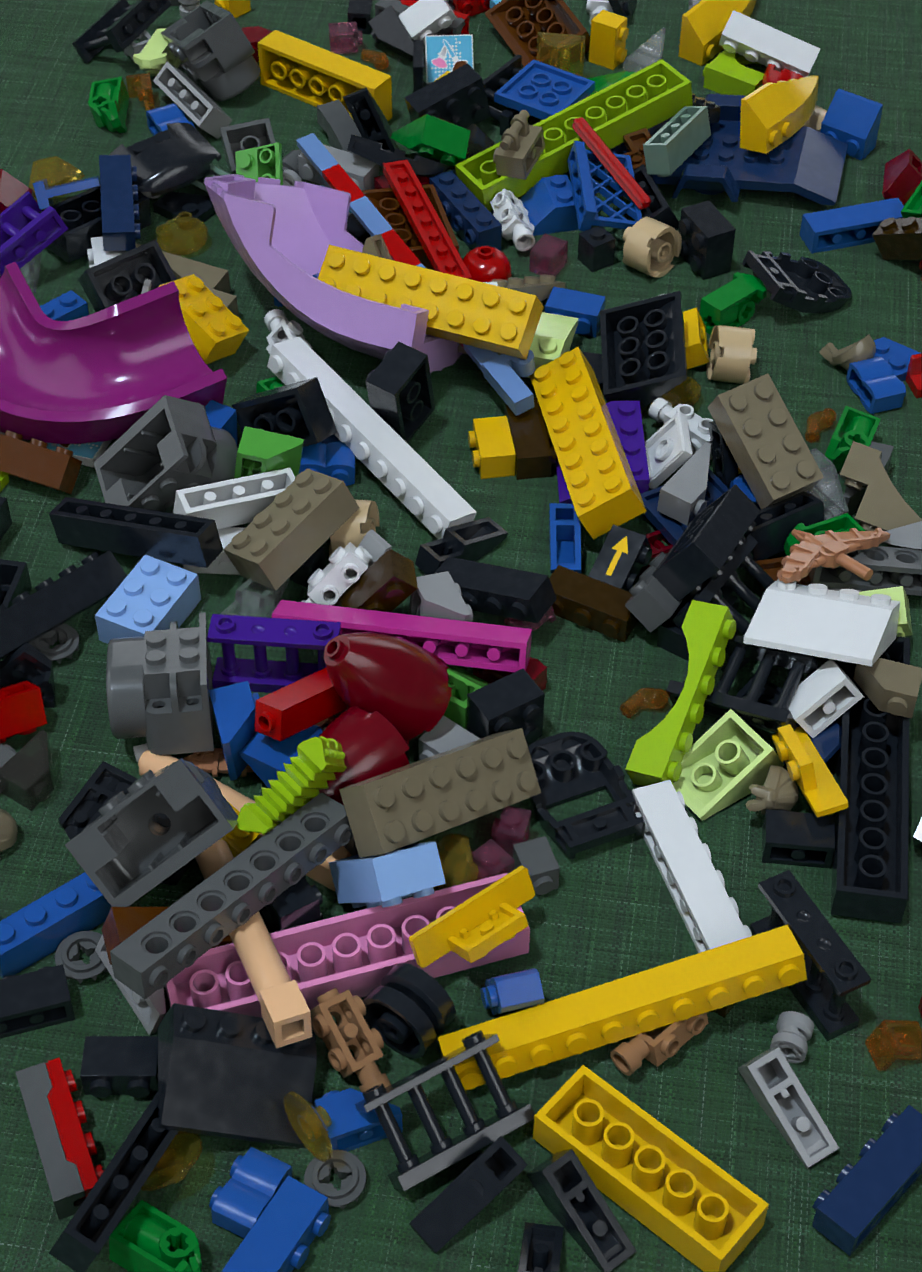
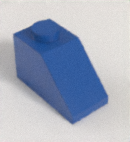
M348 1088L343 1091H330L321 1098L314 1100L316 1120L328 1151L344 1150L348 1152L387 1138L374 1109L367 1113L357 1111L354 1104L364 1100L362 1092ZM388 1103L401 1132H403L400 1108Z

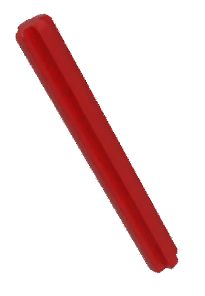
M585 118L574 119L572 124L573 130L640 210L648 208L651 198Z

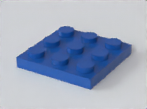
M533 59L494 93V102L518 111L526 110L529 116L544 120L587 98L595 90V81Z

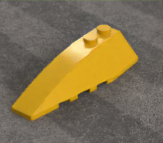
M701 0L682 15L678 57L700 66L713 59L716 54L724 49L719 45V41L733 10L750 17L757 0Z
M813 75L799 79H789V81H777V83L769 82L742 98L740 148L767 154L801 129L815 109L818 99L819 76Z

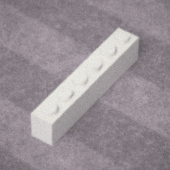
M671 780L632 789V794L635 798L634 812L637 818L642 817L644 820L641 834L698 953L751 937L752 933L749 927L743 925L739 918V910L733 897L729 898L725 890V882L721 871L715 870L711 862V853L706 843L702 844L698 836V827L695 819L689 817L685 810V802L681 792H676Z

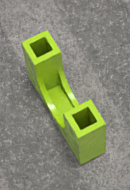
M724 50L704 67L703 87L719 94L747 96L762 86L764 73L743 66L745 64L760 63L750 62L736 52L731 53Z

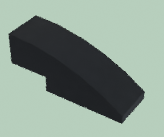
M490 517L446 528L443 539L420 545L415 565L426 575H430L436 572L447 557L475 562L506 539L508 532Z

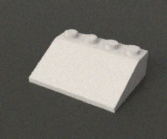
M778 579L765 590L745 633L743 643L872 667L896 639L900 601L891 600L890 596L884 594L865 596L859 595V591L854 589L835 591L829 590L823 584L813 583L805 586L796 584V581L786 584Z

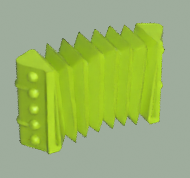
M323 736L312 737L302 741L297 746L298 756L289 757L292 764L283 763L286 771H276L278 780H268L271 788L261 787L263 796L253 795L255 803H246L240 809L237 819L238 829L249 833L256 832L265 835L307 804L310 799L319 795L320 789H329L327 781L336 780L334 772H344L347 768L344 764L345 753L342 751V745L332 738L327 739Z

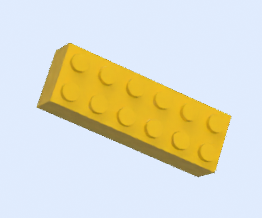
M274 30L258 42L261 85L315 107L340 100L348 112L349 109L343 97L367 87L387 121L392 119L391 75L278 30Z
M584 1065L534 1115V1140L552 1154L573 1149L598 1190L703 1272H725L764 1226L769 1206L767 1202Z

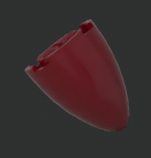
M371 632L338 635L325 646L324 662L328 676L347 708L358 706L370 714L375 711L379 712L398 730L407 744H409L410 739L416 737L424 730L430 732L444 715L452 693V688L448 686L447 669L449 667L441 658L430 651L401 638Z
M358 706L350 707L331 722L318 736L338 741L342 745V751L345 753L344 764L347 767L345 771L334 772L336 780L327 781L329 789L319 790V793H324L340 804H343L339 789L410 764L405 754L410 749L398 730L377 711L370 714Z

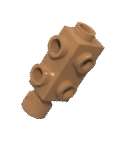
M337 988L317 998L319 1005L310 1011L311 1025L316 1035L322 1038L327 1046L329 1061L336 1071H340L343 1079L356 1073L362 1084L359 1087L362 1093L382 1083L385 1088L390 1086L391 1083L386 1073L381 1074L375 1062L384 1056L381 1051L384 1047V1042L380 1033L375 1028L370 1029L363 1017L366 1015V1007L362 999L358 995L352 996L349 989L339 994ZM332 1016H334V1017L336 1018V1020H337V1025H336V1023H335V1021H334V1019H333ZM349 1049H351V1050L353 1051L354 1057L352 1056V1054H351V1052H350Z
M707 1012L629 1037L630 1041L628 1043L622 1042L610 1053L613 1063L627 1076L632 1075L642 1066L644 1058L658 1067L666 1059L674 1056L680 1047L694 1035H698L708 1024Z

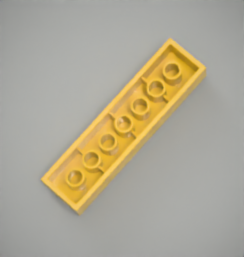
M333 245L328 246L317 278L341 291L399 308L404 303L429 310L425 333L427 335L524 360L527 359L544 308L536 295Z
M576 347L571 351L563 353L560 357L546 365L538 367L530 375V379L577 517L594 540L609 532L613 525L620 526L646 512V508L594 370L580 348Z

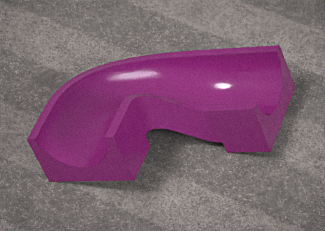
M13 262L5 265L4 273L0 278V432L6 433V430L23 435L22 439L31 440V438L45 443L54 444L103 442L119 439L164 395L199 403L204 407L210 400L223 404L227 377L222 368L213 372L198 353L186 327L179 302V290L174 281L91 315L70 321H56L46 316L41 310L17 263Z

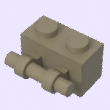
M521 110L519 114L513 117L510 129L505 130L499 148H496L494 151L493 162L496 164L497 175L526 180L545 149L543 127L528 125L529 113L526 110Z

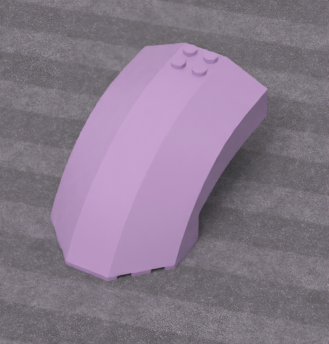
M236 174L205 178L204 184L215 212L233 246L259 281L296 317L326 337L350 349L382 360L386 352L392 350L398 341L428 355L430 375L431 372L442 371L443 368L453 365L462 353L458 352V342L425 334L429 310L404 303L399 308L341 291L313 276L320 273L329 245L362 253L364 245L346 231L351 202L350 193L301 181H294V186L280 185V179L258 177V182H256L254 179Z

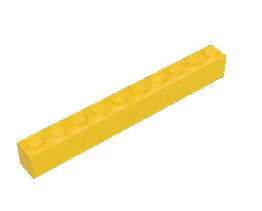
M785 925L437 1038L444 1057L464 1046L462 1039L475 1032L482 1031L484 1035L497 1034L500 1041L486 1049L500 1079L805 981L807 980L804 953L789 926ZM473 1056L454 1065L465 1091L486 1084Z

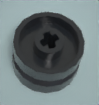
M398 963L393 966L382 978L381 986L374 988L363 1000L366 1007V1015L363 1017L369 1028H375L382 1036L383 1042L392 1050L405 1057L414 1059L423 1057L435 1043L436 1036L444 1033L456 1016L454 1003L446 990L425 971L406 963Z

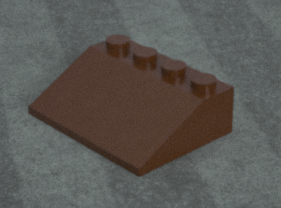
M502 0L484 13L514 55L522 56L523 67L533 59L557 67L574 62L589 52L590 36L563 0Z
M434 184L422 185L458 251V242ZM391 188L362 190L425 268L434 270Z

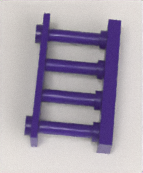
M26 192L0 214V278L4 273L5 265L16 262L19 269L22 268L68 230V227L53 207L49 206L42 213H39L42 209H39V205L30 192Z
M212 614L207 642L221 643L223 656L217 657L212 679L213 689L248 681L251 692L272 693L326 668L324 662L325 646L331 639L340 635L341 622ZM234 644L253 645L254 659L236 658ZM266 646L285 647L286 661L267 660ZM298 648L317 650L318 664L299 662Z

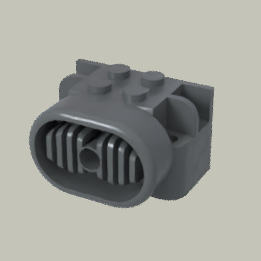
M207 0L161 32V35L169 41L167 46L172 54L182 61L181 68L185 74L196 81L205 93L216 102L226 101L239 95L249 88L260 75L261 69L252 56L255 53L254 48L232 13Z
M164 395L93 463L105 503L173 513L176 490L234 479L238 447L229 432L210 425L203 405Z
M199 613V627L178 629L177 621L170 622V629L145 631L144 636L113 638L109 641L106 664V694L112 735L116 739L146 737L148 750L156 755L214 751L213 707L209 690L213 689V676L209 642H207L206 613Z
M181 758L171 765L160 769L155 774L149 770L127 788L129 793L125 795L121 791L107 801L98 810L101 815L65 844L112 907L130 906L232 831L237 825L238 815L222 795L216 781L192 762ZM156 813H162L169 817L171 826H160L156 821Z

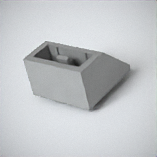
M448 571L416 577L418 589L410 596L408 615L473 621L472 609L469 604H465L461 596L459 584L454 583Z

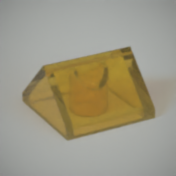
M538 32L537 61L583 77L586 36Z

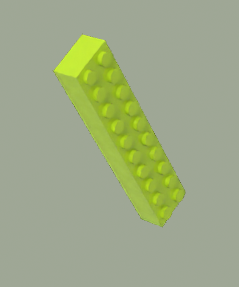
M661 59L534 124L533 126L543 127L545 149L526 180L497 175L493 154L495 149L499 148L501 142L456 164L457 177L491 212L493 208L490 202L504 188L512 191L514 196L518 198L526 194L540 179L553 175H562L569 171L567 160L574 141H582L572 128L574 119L585 118L608 148L612 149L624 142V135L643 128L648 130L673 117L684 106H693L692 83Z

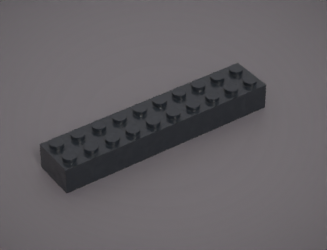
M896 636V639L879 658L910 665V638ZM840 661V668L849 676L864 697L838 718V724L841 727V746L836 756V782L847 798L849 807L834 813L835 851L832 861L830 915L901 923L908 901L909 718L879 711L853 679L856 664Z

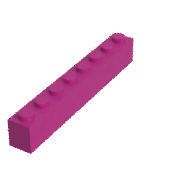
M281 600L272 613V618L341 622L340 635L355 632H371L401 638L430 651L448 665L516 672L520 669L526 671L530 660L532 629L288 600Z

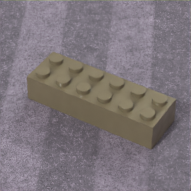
M522 728L495 733L339 789L359 858L389 853L541 793Z

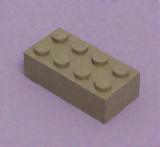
M768 373L717 395L707 407L761 509L800 492H806L824 478Z
M307 468L299 473L283 492L277 494L274 501L262 512L258 513L242 532L236 534L223 550L240 576L277 590L359 509V506L344 481Z

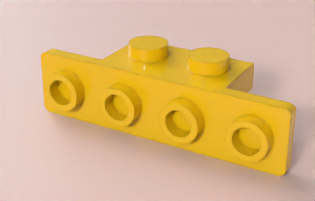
M790 724L777 728L778 734L772 735V740L781 762H785L791 780L796 781L816 817L830 815L847 809L849 807L847 798L806 731L801 726L796 727L794 731Z
M519 866L411 935L409 942L417 965L425 968L450 951L473 963L485 957L488 952L503 942L511 940L517 933L528 927L526 915L516 909L535 896L528 869L524 866Z

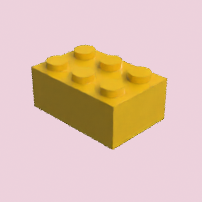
M194 274L174 280L179 290V302L186 327L206 365L235 354L249 332V329L242 323L241 319L234 315L223 304L222 300L215 296L204 285V282Z

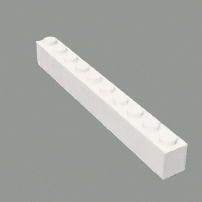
M300 337L272 344L267 367L285 385L314 377L318 378L337 429V433L334 435L351 449L354 455L438 540L443 539L446 528L474 521L476 511Z

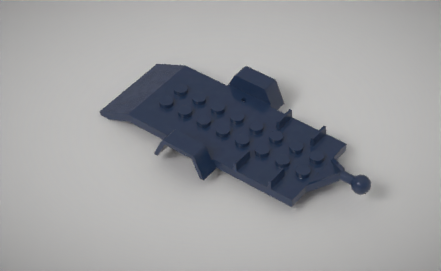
M708 94L705 100L715 102V105L721 107L719 122L710 124L711 136L672 175L658 177L657 174H650L656 184L675 185L671 198H677L681 189L684 188L693 189L698 193L706 195H716L726 191L731 201L737 202L740 189L794 192L821 205H835L848 144L808 126H802L792 137L767 154L740 148L741 99L746 96ZM671 118L648 129L651 136H653L659 129H661ZM624 142L610 149L616 154L629 152ZM589 160L596 166L600 165L596 160ZM606 169L602 170L611 177V175ZM596 175L592 177L594 180H601Z

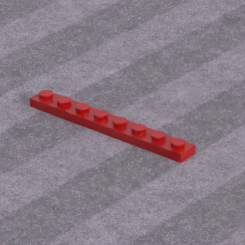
M408 159L383 163V173L434 270L472 280L467 267Z

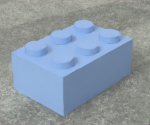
M144 555L95 614L99 641L108 644L113 638L144 636L145 631L170 629V622L177 621L179 628L201 600L198 574Z
M436 841L412 843L383 855L359 858V855H354L329 862L338 903H351L352 908L363 906L371 908L380 905L382 907L394 906L403 903L402 898L411 896L419 898L434 894L433 887L446 884Z

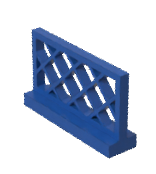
M574 141L567 161L579 231L589 230L591 225L619 229L633 227L637 221L642 219L641 210L637 208L614 178L602 171L605 167L601 163L596 166L588 160H596L600 163L591 150L585 149V143ZM613 153L635 179L631 156ZM596 175L601 180H603V182L598 183L592 177ZM609 185L617 192L613 194L605 187ZM600 193L606 200H600L595 194ZM621 196H624L629 201H631V203L627 205L619 198ZM613 203L621 210L616 212L608 205ZM602 210L610 217L598 216V212ZM628 214L635 221L627 220L623 215Z
M96 176L49 187L47 179L34 182L33 187L39 209L52 206L54 204L52 197L100 186V178Z

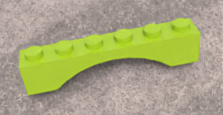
M696 600L691 601L681 627L687 641L689 653L688 673L685 684L676 704L666 717L650 732L636 740L625 768L633 784L647 786L671 780L673 784L679 780L685 752L688 753L692 747L693 731L696 724H699L703 718V705L707 695H711L713 692L715 674L718 667L723 665L726 656L725 648L729 639H732L736 632V621L733 619L728 606Z

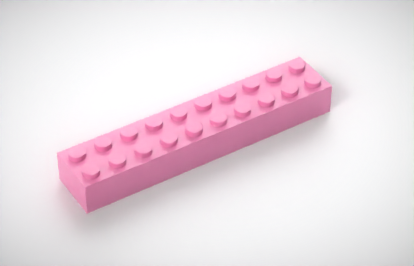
M503 873L434 891V894L402 899L403 903L394 906L382 907L380 905L269 934L291 981L296 980L311 1011L319 1005L317 998L334 988H337L339 994L349 989L352 996L358 995L360 998L367 996L374 988L381 986L382 978L398 963L411 964L422 969L431 977L436 978L529 953L530 927H526L517 933L514 938L503 942L488 952L485 957L473 963L450 951L425 968L417 965L409 937L508 874ZM519 906L518 908H516L517 910H519V911H521L522 913H524L523 910H522V908H521V906ZM233 943L209 949L193 965L182 970L165 986L170 1008L173 1003L262 1018L261 1004Z

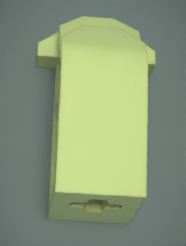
M167 28L156 29L141 53L133 55L134 62L139 65L140 70L146 71L147 76H157L166 62H169L176 68L182 63L168 48L169 41L161 35V32Z

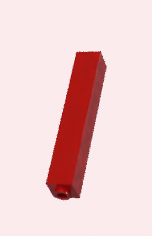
M324 668L257 699L255 706V731L282 741L347 709V706L337 694L327 670Z

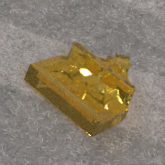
M57 156L48 157L33 162L29 188L33 190L35 199L36 194L33 183L38 180L47 179L49 187L74 182L75 180L79 181L85 175L82 171Z

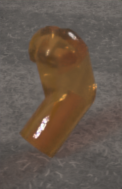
M369 49L362 50V61L372 62L377 70L388 68L389 59L384 52Z
M825 408L823 411L811 414L807 419L805 439L811 443L817 442L820 431L829 428L836 420V412L832 408Z
M641 688L620 705V711L624 716L631 718L640 709L658 710L666 705L669 696L661 688Z

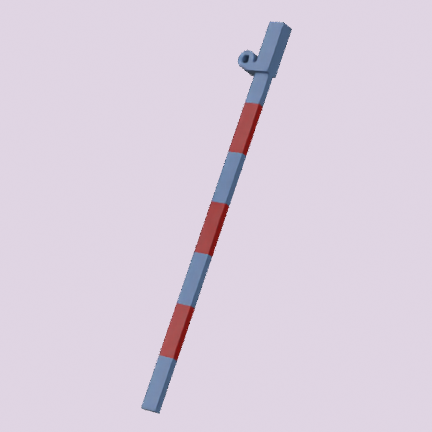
M311 133L297 139L296 142L299 149L331 188L351 194L349 210L371 236L382 235L392 260L425 268L315 134ZM459 343L483 372L485 379L516 416L535 407L533 393L520 379V377L532 375L535 371L534 354L531 350H529L527 359L524 360L505 354L498 355L493 351Z

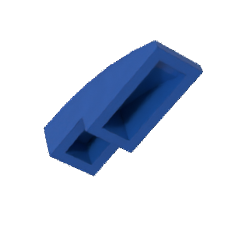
M549 504L550 573H553L558 565L581 573V525L573 504Z

